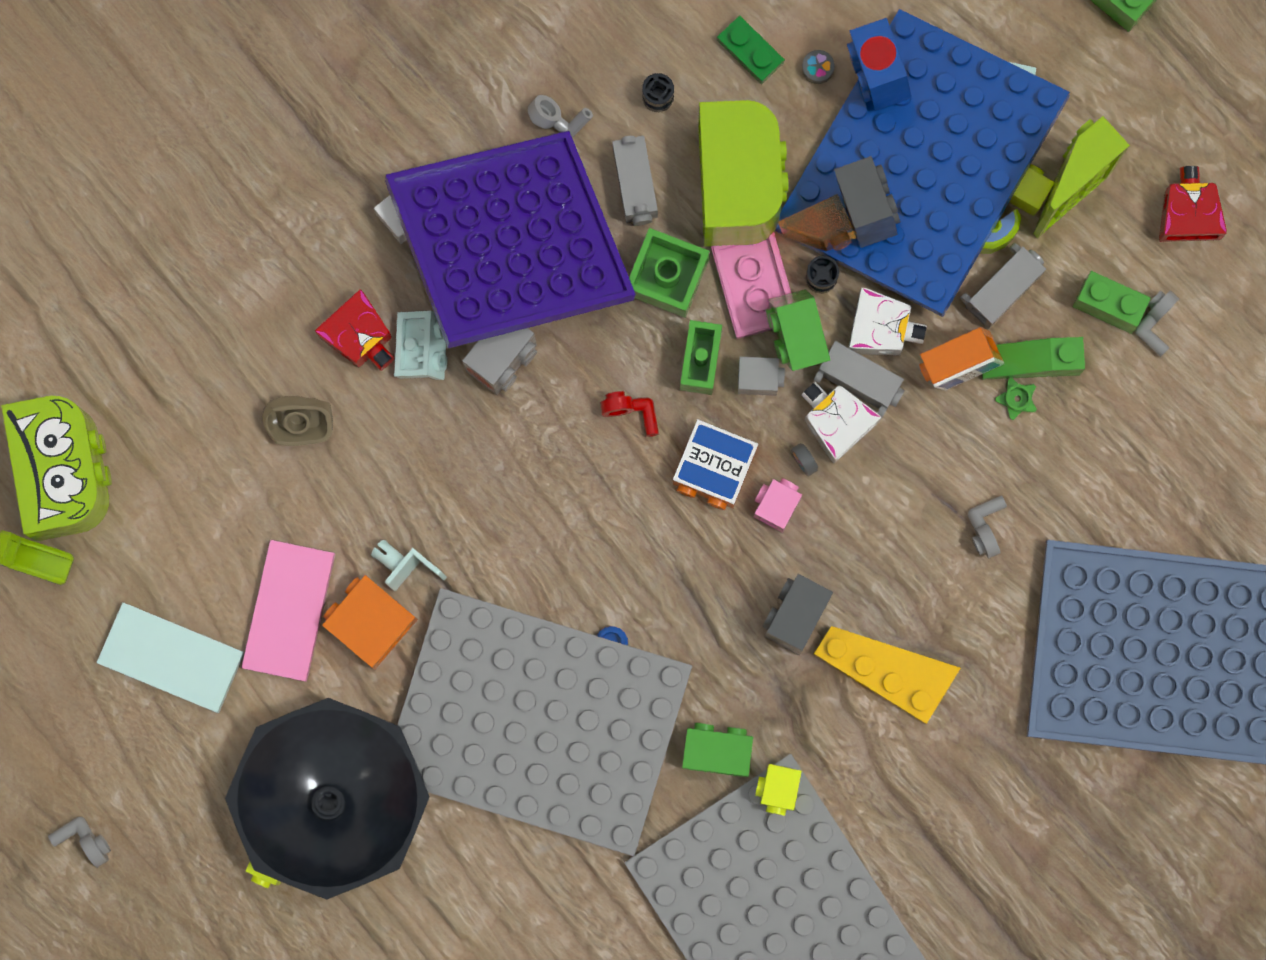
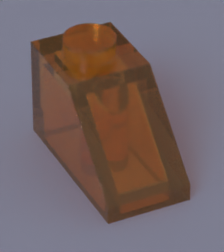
M838 194L778 221L785 238L824 251L843 249L851 244L852 239L856 238L854 228Z

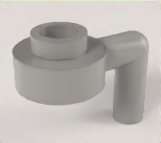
M538 95L528 106V114L533 124L544 129L554 127L560 133L570 131L572 138L593 117L592 112L588 108H583L568 123L561 117V110L558 104L546 95Z
M1171 290L1166 295L1160 291L1148 303L1152 310L1140 321L1135 329V334L1160 357L1169 347L1151 329L1179 300Z
M1002 495L968 511V518L976 532V536L972 537L973 544L978 554L982 555L985 553L988 559L1001 552L996 538L989 525L986 524L984 517L1007 507Z
M83 817L73 819L48 835L50 842L56 847L78 833L83 851L96 868L109 861L107 853L111 849L107 841L101 834L96 837Z

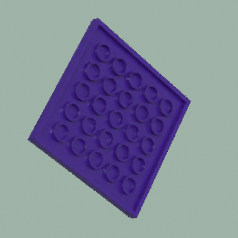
M570 131L386 174L385 183L447 348L634 301L635 291Z

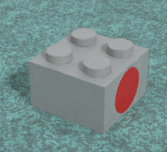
M526 328L479 340L462 361L466 372L494 394L498 395L501 390L506 392L517 379L515 372L522 364L526 367L537 354V350H535L537 346L535 334Z

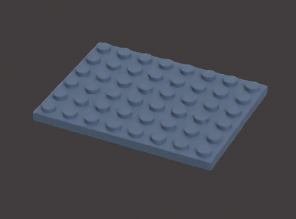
M1047 540L1026 737L1266 765V565Z

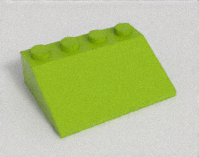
M1104 116L1095 123L1092 119L1084 123L1076 131L1077 135L1071 140L1072 143L1062 157L1065 160L1058 171L1055 183L1051 188L1033 233L1037 239L1104 182L1130 145Z

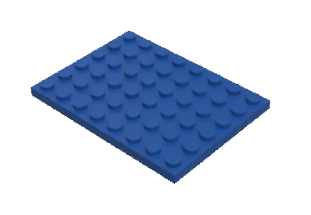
M899 9L890 24V28L908 76L912 98L875 111L872 101L865 103L859 80H857L781 210L775 231L823 256L831 257L838 264L943 317L1068 101L1070 92ZM872 156L875 166L881 164L890 191L886 196L893 195L901 223L895 224L898 235L860 248L839 189L834 169Z

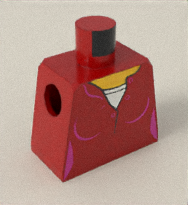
M1198 166L1181 167L1180 184H1170L1165 190L1159 242L1221 240L1227 234L1217 185L1215 183H1200Z
M361 289L315 330L322 341L357 367H361L370 359L382 371L394 360V356L384 347L392 336Z

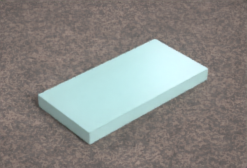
M122 603L97 663L219 713L245 652Z

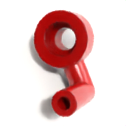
M617 391L606 394V399L600 402L603 417H616L635 411H642L646 437L659 435L654 402L651 398L632 399L631 396H625V392Z

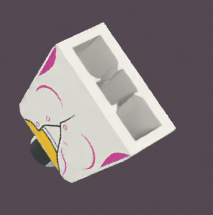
M861 288L848 348L858 354L900 355L904 341L923 344L927 325L908 321L911 310L910 305L867 288Z
M814 382L802 393V397L814 408L806 415L805 422L833 463L839 460L876 426L881 419L878 413L840 385L828 395Z

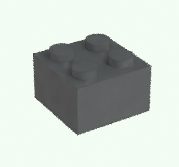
M872 156L834 169L839 189L860 248L898 235L895 224L901 223L893 195L886 196L890 191L882 165L875 166Z
M799 573L795 580L788 578L778 596V599L783 601L779 610L772 607L763 624V628L768 630L765 638L800 655L833 592Z

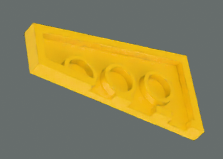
M833 626L830 627L813 654L925 725L961 669L960 667Z

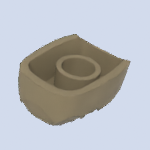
M300 396L278 397L270 400L264 407L263 425L274 442L279 445L298 446L324 442L331 437L333 431L331 405L329 402L316 398Z

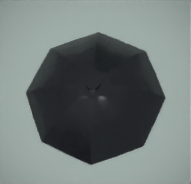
M326 698L255 728L225 800L254 871L328 900L400 869L430 796L400 726L331 698Z

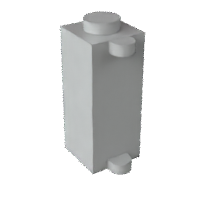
M625 136L621 140L612 141L626 223L633 222L634 226L652 223V218H658V209L644 136Z
M1013 243L1009 249L1014 256L972 298L966 293L960 297L961 301L966 305L965 308L988 330L1045 272L1044 261L1035 251L1031 249L1027 251L1024 247L1021 248L1016 243Z
M835 341L829 351L831 361L822 363L814 381L820 383L821 379L825 378L838 386H842L848 392L879 408L878 414L882 418L889 405L896 407L905 390L900 388L904 379Z

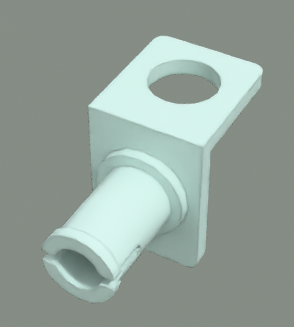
M382 540L377 545L387 554L384 555L377 548H374L371 556L392 571L385 583L394 591L400 587L420 562L442 580L447 578L442 571L413 548L404 557L388 544L386 540Z

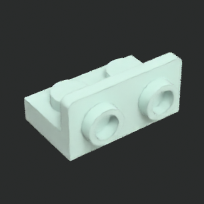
M433 311L398 312L394 377L401 379L429 377L435 380H444L447 368L446 342L435 313Z

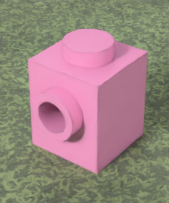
M773 479L770 486L763 484L755 499V502L760 505L754 514V518L783 533L802 497V494L797 492L799 487L785 479H781L780 482Z

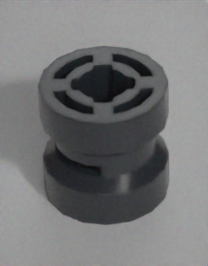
M654 73L648 76L642 85V100L650 111H666L672 106L674 101V84L667 75L662 73Z
M818 256L811 260L805 277L808 287L815 293L820 294L831 291L837 284L839 277L838 264L829 256Z

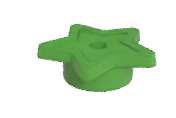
M1009 378L1007 391L997 396L996 402L1008 408L1011 420H1014L1022 411L1036 412L1037 408L1032 401V395L1036 386L1034 384L1024 386L1018 384L1013 378ZM1016 396L1021 398L1019 402L1015 401Z

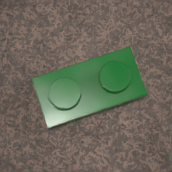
M740 15L717 36V41L761 85L785 62V59Z

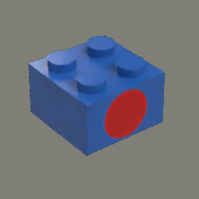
M884 18L849 30L852 42L847 43V48L853 69L858 76L865 103L872 101L874 110L877 111L911 99L908 76L888 19Z

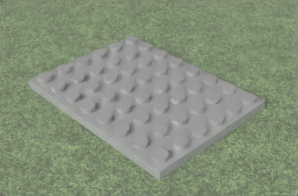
M440 588L398 726H400L428 793L635 856L692 665Z
M791 754L774 764L801 770ZM765 770L625 862V865L687 960H926L803 771L801 773L794 811L786 810L785 816L766 812L767 806L760 804L761 797L755 796L759 776H766L767 770Z

